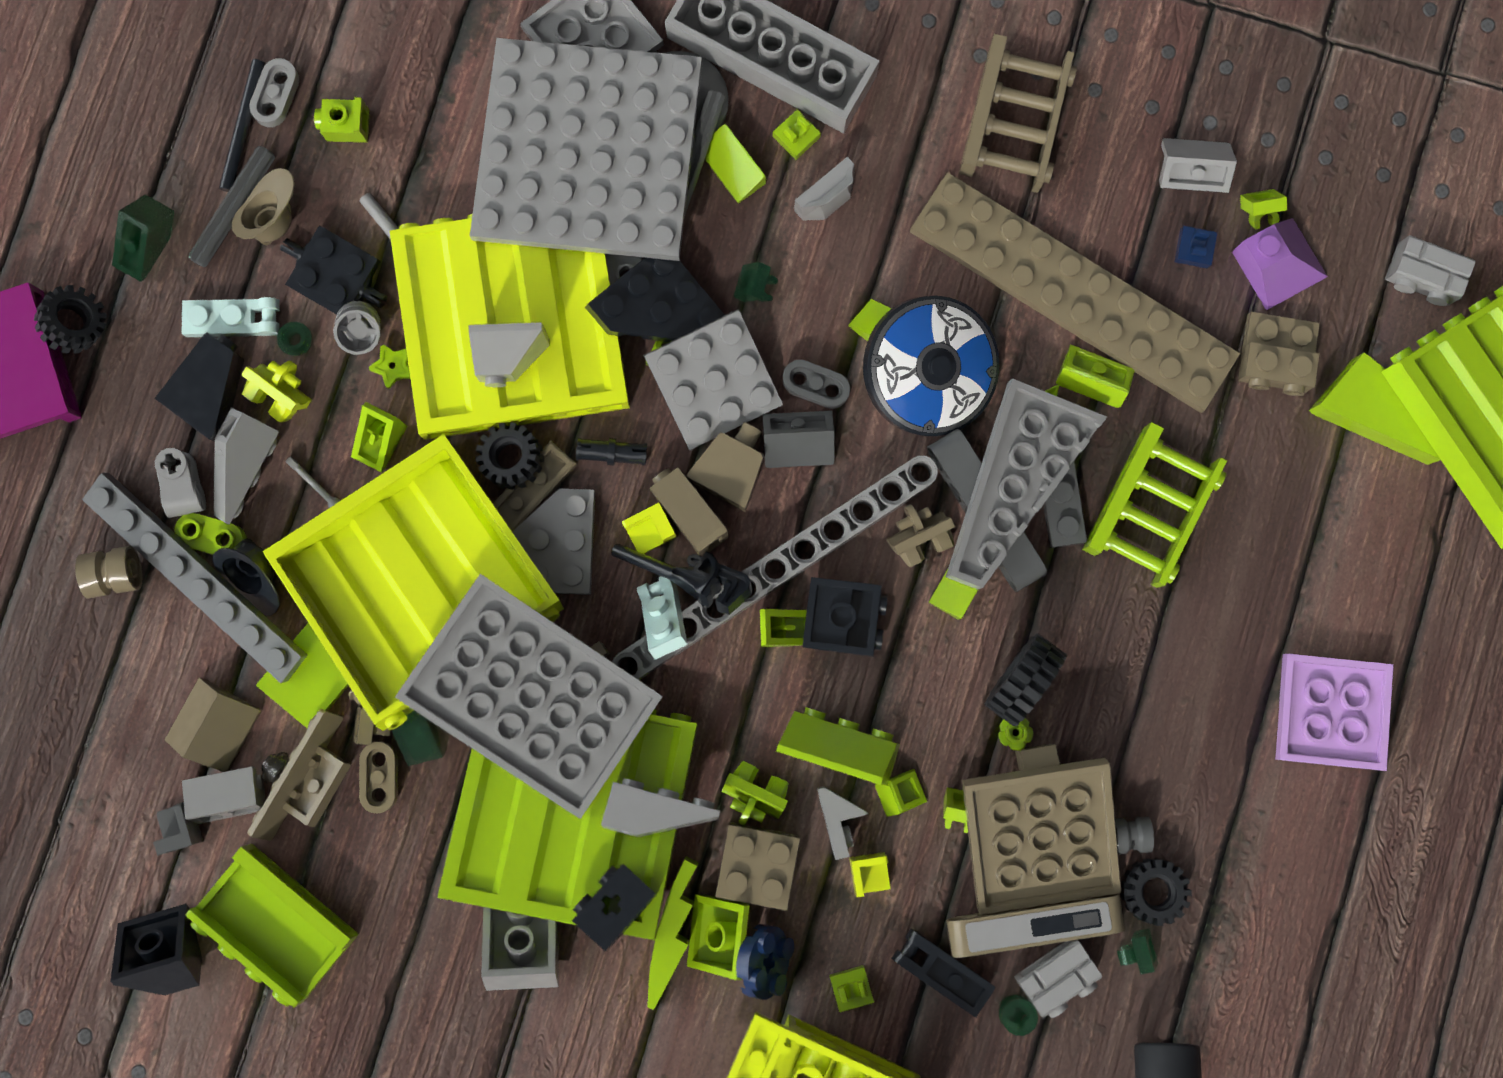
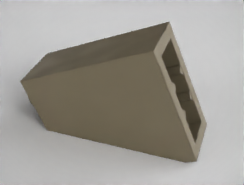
M678 467L672 472L667 468L653 478L654 485L650 487L652 494L699 556H703L707 551L710 553L729 538L728 530Z

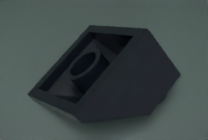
M187 903L118 923L110 980L113 985L163 996L200 985L202 955L196 931L190 925L192 921L185 916L190 909Z

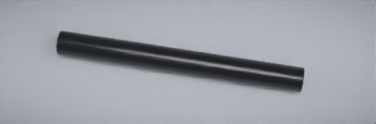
M252 59L219 185V189L225 192H229L236 181L252 119L250 101L261 72L266 65L265 62L258 59Z

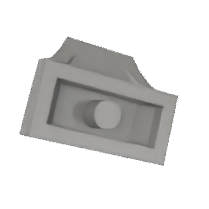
M846 157L795 199L794 211L803 221L825 220L851 198L855 176L854 163Z

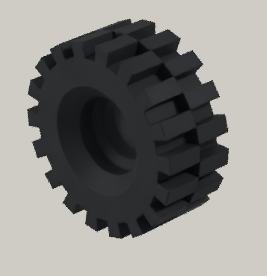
M1036 633L1022 647L1012 663L1006 668L1004 674L999 678L996 686L987 697L984 705L1012 726H1017L1023 721L1027 713L1031 712L1034 705L1039 702L1043 693L1052 684L1051 682L1059 673V669L1063 666L1067 654Z

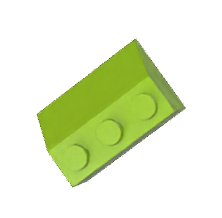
M807 707L804 714L794 711L779 741L777 752L879 785L888 786L900 744L892 742L894 735L877 729H873L872 735L859 732L860 724L839 718L838 724H834L824 720L826 713Z

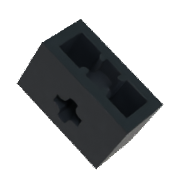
M624 864L618 869L614 865L611 866L598 881L602 885L600 890L593 897L590 894H586L573 909L577 915L572 921L605 952L614 945L657 896ZM619 896L621 900L618 906L621 908V911L618 914L610 912L606 915L603 912L607 907L603 902L605 898L610 897L614 899Z

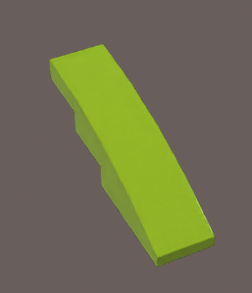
M687 856L668 894L656 933L649 972L647 1007L652 1010L655 1009L690 941L678 934L694 903L693 900L682 895L698 865V862Z

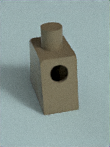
M747 423L742 424L735 439L720 432L690 469L686 478L697 487L746 512L764 461V455L753 449L762 432Z

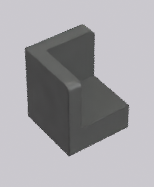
M184 802L157 812V819L163 839L153 842L157 856L204 842L199 824L185 819Z

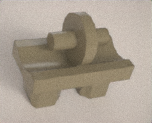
M909 504L904 507L907 517L896 522L900 532L886 538L890 548L902 558L908 567H913L925 559L919 546L920 544L930 540L934 550L937 552L953 547L954 541L950 529L955 526L952 519L946 517L942 511L932 516L928 507L916 512L914 507Z

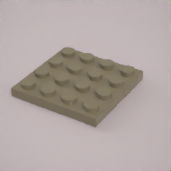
M1106 758L962 780L979 915L1121 893L1110 763Z

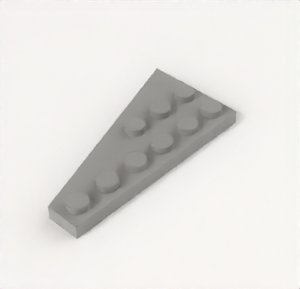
M1011 379L1008 381L946 578L975 589H981L985 586L1006 557L1010 547L1028 527L1029 521L1047 501L1070 469L1069 467L1084 450L1090 442L1091 436L1103 424L1107 416L1018 380Z

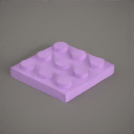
M1283 654L1275 760L1387 771L1393 664Z

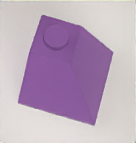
M1293 218L1269 226L1245 239L1232 251L1266 311L1328 277Z

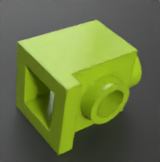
M354 97V100L322 99L321 109H315L314 123L316 129L320 130L326 141L368 143L369 109L362 98ZM335 116H342L341 119L335 120Z

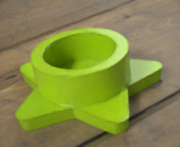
M382 345L380 347V359L369 366L371 372L382 375L387 389H390L396 381L410 378L407 350L403 349L394 352L386 345ZM390 363H395L393 369L389 368Z

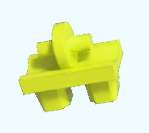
M272 361L268 367L260 364L254 369L246 366L242 373V376L247 379L242 395L256 404L263 403L267 395L272 397L275 401L268 413L278 422L289 421L297 410L308 408L312 399L297 389L302 381L294 376L297 371V365L292 361H286L282 365Z

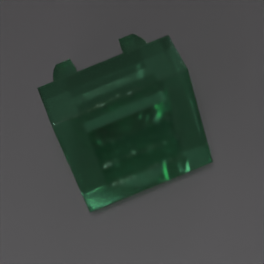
M764 263L745 264L742 266L733 297L743 302L755 300L760 302L772 301L773 296L765 293L766 284H777L778 279L773 275H769L771 267Z
M1150 929L1135 931L1131 938L1132 944L1120 946V950H1117L1120 965L1137 963L1140 975L1153 973L1156 971L1159 963Z

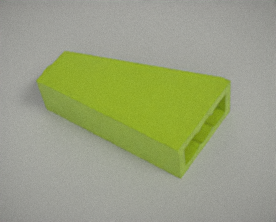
M1365 352L1353 358L1309 410L1317 417L1429 465L1441 460L1381 371L1385 370V368Z

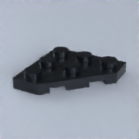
M644 258L585 306L586 310L608 335L639 336L642 339L663 342L674 341L725 316L680 261Z

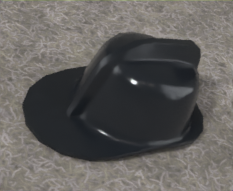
M249 538L239 542L233 549H218L213 554L212 561L219 574L265 616H272L276 613L280 602L278 593L271 583L274 569L262 552L264 549L257 546Z

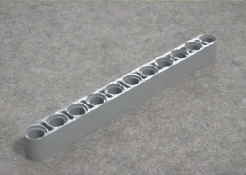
M927 456L912 458L742 571L755 584L756 592L730 615L725 613L721 618H712L707 613V607L702 606L698 601L683 610V620L692 619L697 624L696 634L693 637L686 638V646L655 660L649 653L647 637L644 636L618 653L612 663L619 667L623 659L627 657L634 658L638 664V670L633 677L641 680L928 489L938 474L936 463ZM917 465L924 466L929 472V479L925 482L915 480L911 474V469ZM888 484L897 486L901 494L900 499L896 501L887 500L882 494V488ZM859 503L868 505L872 511L871 518L866 521L857 519L853 514V507ZM828 523H837L843 529V536L838 540L828 539L824 534V527ZM800 542H808L814 548V555L807 560L800 559L794 552L795 546ZM769 562H781L785 567V574L779 579L769 578L765 572V567ZM723 584L721 585L722 590L720 591V593H722L724 590ZM716 594L713 600L717 599L719 594Z

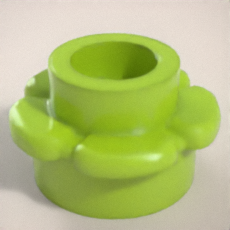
M1024 718L1022 722L1014 727L1003 719L999 725L1000 732L998 737L1000 742L1004 746H1009L1012 750L1024 749L1026 743L1031 742L1033 738V729L1029 727V721ZM1014 729L1019 731L1018 736L1013 735Z

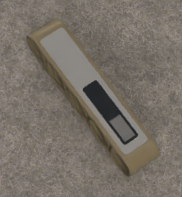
M1119 893L979 915V913L969 914L946 920L952 957L957 958L1111 935L1126 931Z

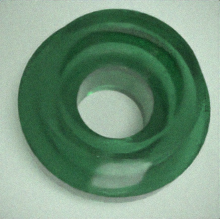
M300 322L286 323L277 334L279 348L289 356H301L312 345L311 331ZM299 334L301 336L300 342L297 345H291L292 336Z

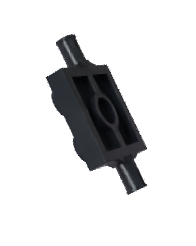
M320 225L304 248L289 238H286L283 243L292 247L293 251L281 244L280 250L297 259L295 268L285 284L286 286L336 315L343 305L352 301H363L365 299L380 309L385 305L375 299L374 296L386 302L387 295L371 287L373 275L381 261Z

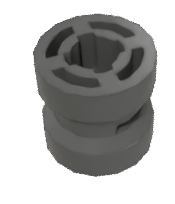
M1148 816L1136 817L1134 821L1114 818L1118 854H1127L1131 849L1137 850L1140 853H1150L1153 851L1154 833Z

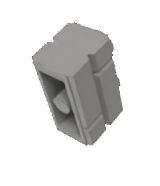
M1409 235L1396 246L1385 280L1394 283V288L1400 292L1408 294L1417 292L1427 296L1426 300L1431 304L1446 306L1462 298L1476 261Z
M1072 940L1061 943L1016 974L1014 978L1042 1018L1047 1015L1050 1018H1054L1068 1008L1066 1002L1077 994L1080 997H1085L1092 993L1098 987L1096 981L1102 978V975L1080 942Z

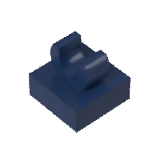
M1183 226L1180 229L1174 262L1208 269L1212 265L1217 232Z

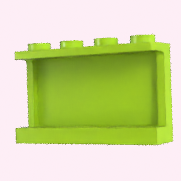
M253 844L241 846L232 857L235 861L196 907L189 909L185 916L192 921L190 925L197 933L205 937L209 935L219 944L217 948L224 956L231 960L237 959L246 967L245 973L252 980L258 983L264 982L273 990V997L279 1003L285 1006L291 1005L295 1008L306 1000L359 934Z

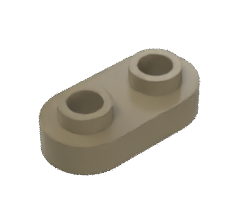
M381 741L373 742L371 745L364 747L359 759L360 803L368 812L378 814L390 810L398 798V755L392 745ZM379 752L383 753L386 757V762L382 766L377 765L375 762V757ZM378 788L383 789L386 793V797L382 802L375 798V792Z

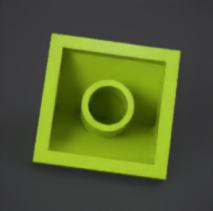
M695 894L687 967L733 980H742L737 978L736 962L740 946L746 938L749 903Z

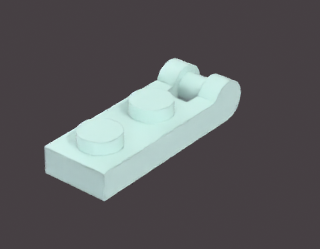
M272 297L234 300H182V335L185 337H203L206 332L213 337H219L220 334L225 337L279 335V323L276 322V312L280 311V300ZM262 312V321L255 323V313Z
M660 576L659 581L651 585L645 583L637 587L642 604L648 650L656 660L686 646L687 639L676 584Z

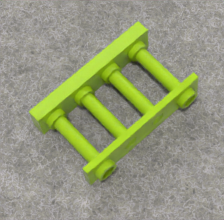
M1151 422L1143 428L1082 550L1095 556L1102 553L1103 550L1108 551L1111 549L1156 572L1151 585L1158 588L1165 586L1166 583L1171 584L1176 578L1180 569L1177 561L1212 491H1217L1225 480L1227 473L1223 469L1227 460L1219 458L1212 462L1210 467H1207L1163 445L1164 441L1159 438L1164 428ZM1149 457L1152 459L1158 457L1203 480L1195 497L1192 498L1147 475L1148 471L1144 467ZM1141 487L1186 510L1187 513L1179 529L1132 506L1133 502L1128 499L1133 489L1139 490ZM1126 518L1171 541L1172 543L1164 559L1161 560L1116 537L1117 533L1113 529L1118 519L1123 521Z

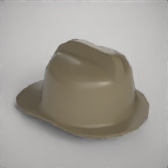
M282 168L272 170L259 181L246 202L234 215L232 231L237 237L242 239L254 238L267 246L287 232L292 222L289 201L295 186L294 177L288 170Z

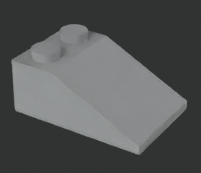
M483 907L481 978L486 991L559 987L558 921Z

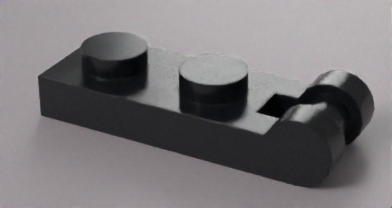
M911 928L905 936L908 940L901 950L897 949L891 959L976 1018L996 987ZM919 948L927 953L921 965L912 959Z

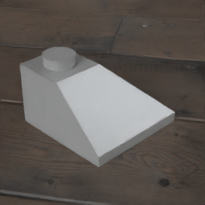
M542 322L469 325V338L475 376L479 382H485L486 387H504L506 382L516 381L549 347V337Z

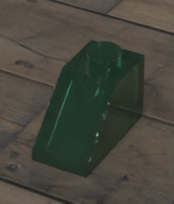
M146 194L120 209L118 212L112 266L140 282L145 280L170 240L174 210Z
M415 710L406 715L408 719L402 725L392 730L408 766L444 757L436 724Z

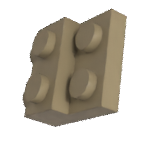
M1250 312L1246 319L1238 381L1248 383L1249 388L1256 390H1269L1270 387L1281 388L1284 394L1292 396H1302L1304 392L1306 393L1315 388L1320 353H1316L1320 323Z

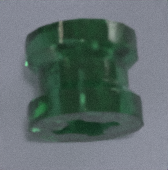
M1017 994L1009 995L1001 1001L998 1007L1000 1022L1013 1035L1025 1036L1030 1034L1038 1023L1036 1008L1024 996Z

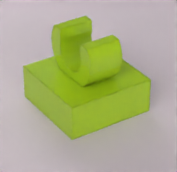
M797 109L773 131V137L797 160L820 139L821 133Z
M1275 189L1240 195L1241 209L1250 214L1249 224L1255 229H1260V219L1263 215L1268 214V223L1273 225L1279 223V214L1277 212L1287 210V197Z
M947 787L943 804L945 828L950 829L952 821L964 823V833H968L964 793L962 790Z
M864 965L829 975L839 1012L874 1003Z

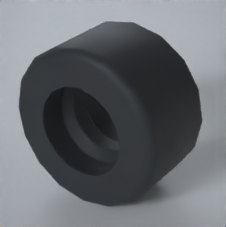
M1137 1043L1134 1046L1135 1078H1202L1201 1052L1198 1045L1183 1043Z

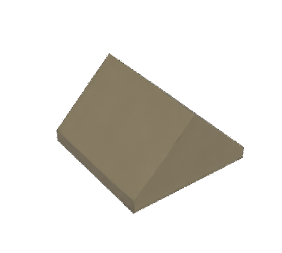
M199 678L165 741L183 758L221 772H227L234 763L262 710L207 680Z

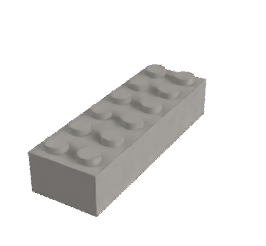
M677 0L665 20L668 39L843 134L877 77L879 60L768 0Z

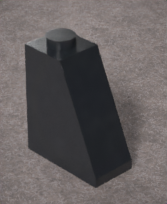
M206 332L154 399L209 440L215 442L218 431L230 409L233 408L244 359L235 353L238 346L222 334L216 339Z

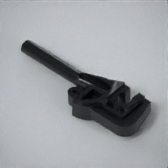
M618 543L612 548L611 555L613 557L673 581L693 596L702 606L710 607L713 603V597L719 594L715 602L718 612L730 615L752 593L750 579L746 574L719 564L714 555L708 551L703 556L697 554L689 555L687 557L688 567H675ZM720 584H723L724 590L722 593H720V591L722 590Z

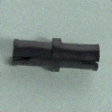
M609 438V441L577 439L576 460L607 462V465L614 466L615 462L646 466L647 443L616 442V438Z

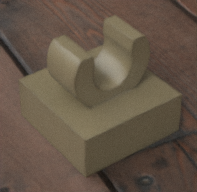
M357 707L353 735L354 743L371 745L373 734L390 736L388 728L382 731L376 727L364 708Z

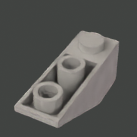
M233 408L230 409L215 437L214 516L229 525L232 519L241 513L244 506L243 499L249 487H253L257 483L261 474L260 467L265 457L270 456L277 445L276 437L279 431Z
M623 778L622 784L613 782L601 826L605 829L627 835L643 837L718 820L720 811L714 809L715 803L700 798H694L692 803L678 800L680 794L663 788H658L657 794L643 790V783Z

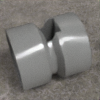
M352 301L343 305L337 312L333 328L334 339L338 346L345 352L353 355H361L372 351L380 338V317L376 309L362 301Z

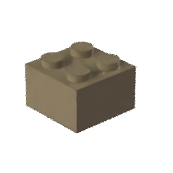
M729 822L715 897L787 911L800 841L799 835Z

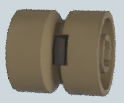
M132 546L113 548L106 554L102 551L80 554L76 558L75 574L81 593L87 599L110 595L112 590L116 593L139 590L142 586L141 562L136 550Z

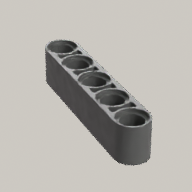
M956 429L928 445L927 450L966 514L982 463L962 432ZM1024 532L1016 539L1008 550L1006 557L998 566L1015 592L1022 590L1047 575L1045 565Z

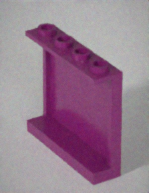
M29 282L0 291V439L58 419L72 422L82 418L60 345L55 350L50 348L49 346L53 341L48 339L43 342L40 338L43 331L36 332L35 325L38 321H34V315L45 295L41 289Z

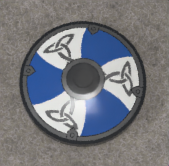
M945 296L916 297L893 307L874 327L864 352V382L873 405L889 423L905 432L916 435L943 436L956 429L961 430L968 426L985 410L992 399L998 382L999 353L991 329L973 308L959 300Z

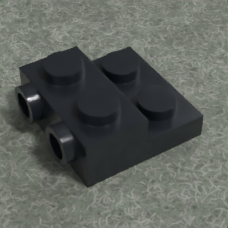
M811 577L802 647L874 657V650H882L884 629H877L878 616L886 615L888 595L881 594L882 585Z

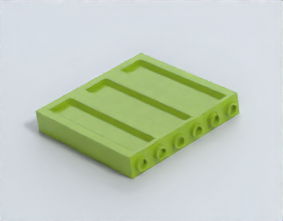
M1503 286L1494 291L1497 298L1490 301L1488 296L1476 302L1468 308L1471 312L1469 316L1465 318L1460 313L1442 324L1445 328L1444 332L1438 334L1435 329L1416 341L1419 348L1412 351L1408 346L1390 358L1393 364L1381 372L1500 548L1503 549Z
M654 709L581 819L472 748L437 898L576 925L572 921L577 915L573 911L574 907L586 894H590L593 897L600 890L602 885L598 881L611 866L614 865L618 869L624 864L657 896L623 934L655 940L677 829L635 837L605 829L601 826L613 782L622 784L623 778L643 783V790L657 794L658 788L677 792L680 794L678 800L683 801L697 732V723L691 722L692 717L679 713H671L670 718L657 716V710ZM619 896L614 899L606 897L603 902L607 907L603 912L606 915L610 912L618 914L621 911V908L618 906L621 898Z

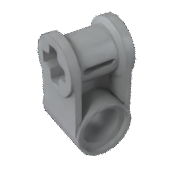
M175 448L162 450L156 456L155 469L160 486L161 503L167 517L173 518L205 510L206 499L200 484L195 459L190 454ZM176 459L181 461V465L176 466L175 472L171 470V466L175 465Z

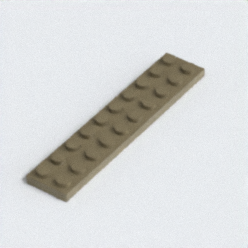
M948 172L910 229V233L1114 360L1133 368L1135 373L1200 413L1206 410L1241 354Z

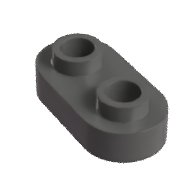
M795 360L789 363L783 372V385L790 394L825 408H839L845 404L849 397L850 385L842 374L806 360ZM797 374H802L806 377L807 381L802 385H798L794 382L793 378ZM833 386L838 389L839 394L836 397H829L825 390Z

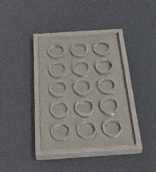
M482 574L475 580L395 696L396 699L579 819L586 812L663 697Z

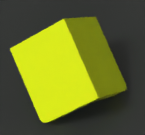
M660 503L622 521L636 550L643 554L676 538V534Z
M884 852L849 857L856 897H864V893L891 889L887 868L888 858Z

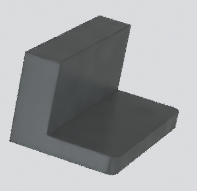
M832 411L763 414L765 466L767 468L834 464Z

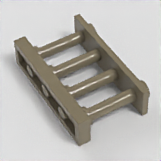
M994 34L989 47L959 174L972 177L976 166L982 167L983 164L1035 176L1031 192L1038 193L1044 182H1050L1053 173L1054 163L1049 162L1066 86L1072 87L1077 71V66L1072 65L1074 52L1067 51L1061 66L1011 55L1010 50L1005 49L1007 36ZM1008 68L1058 80L1054 98L1002 86L1003 83L997 81L999 70L1005 71ZM998 100L1050 112L1047 128L1042 130L996 119L994 114L989 113L991 103H998ZM993 132L1042 144L1038 163L987 151V147L981 146L984 134L990 135Z

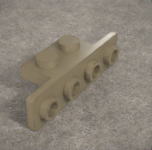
M320 709L310 720L305 735L299 745L292 751L289 762L282 774L273 783L271 792L262 808L253 817L252 825L247 832L252 838L271 841L288 813L306 826L315 827L351 766V764L327 749L328 744L343 720L341 715Z

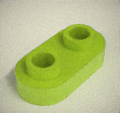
M197 513L183 515L177 521L174 529L175 534L192 549L209 554H214L218 549L222 548L233 549L239 542L246 539L245 532L239 526L231 523L229 525L221 520ZM194 524L196 526V533L193 536H189L187 533L188 527ZM224 534H228L230 537L229 543L222 546L220 539Z

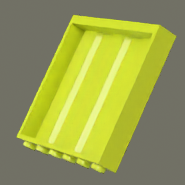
M472 214L468 215L467 219L454 221L452 218H439L429 225L419 226L417 223H405L400 225L399 229L389 230L418 434L424 440L438 438L443 434L447 437L486 431L492 426L495 429H499V423L504 422L508 426H510V422L525 425L630 408L619 337L608 335L585 308L591 300L610 286L606 255L604 253L472 241L470 238ZM542 322L549 337V347L516 381L506 382V386L496 388L486 387L485 382H479L474 372L469 325Z
M444 434L262 551L371 721L382 731L387 728L388 730H393L399 727L408 719L406 715L414 711L396 699L395 696L480 574L551 622H554L560 616L559 612L564 609L556 594Z

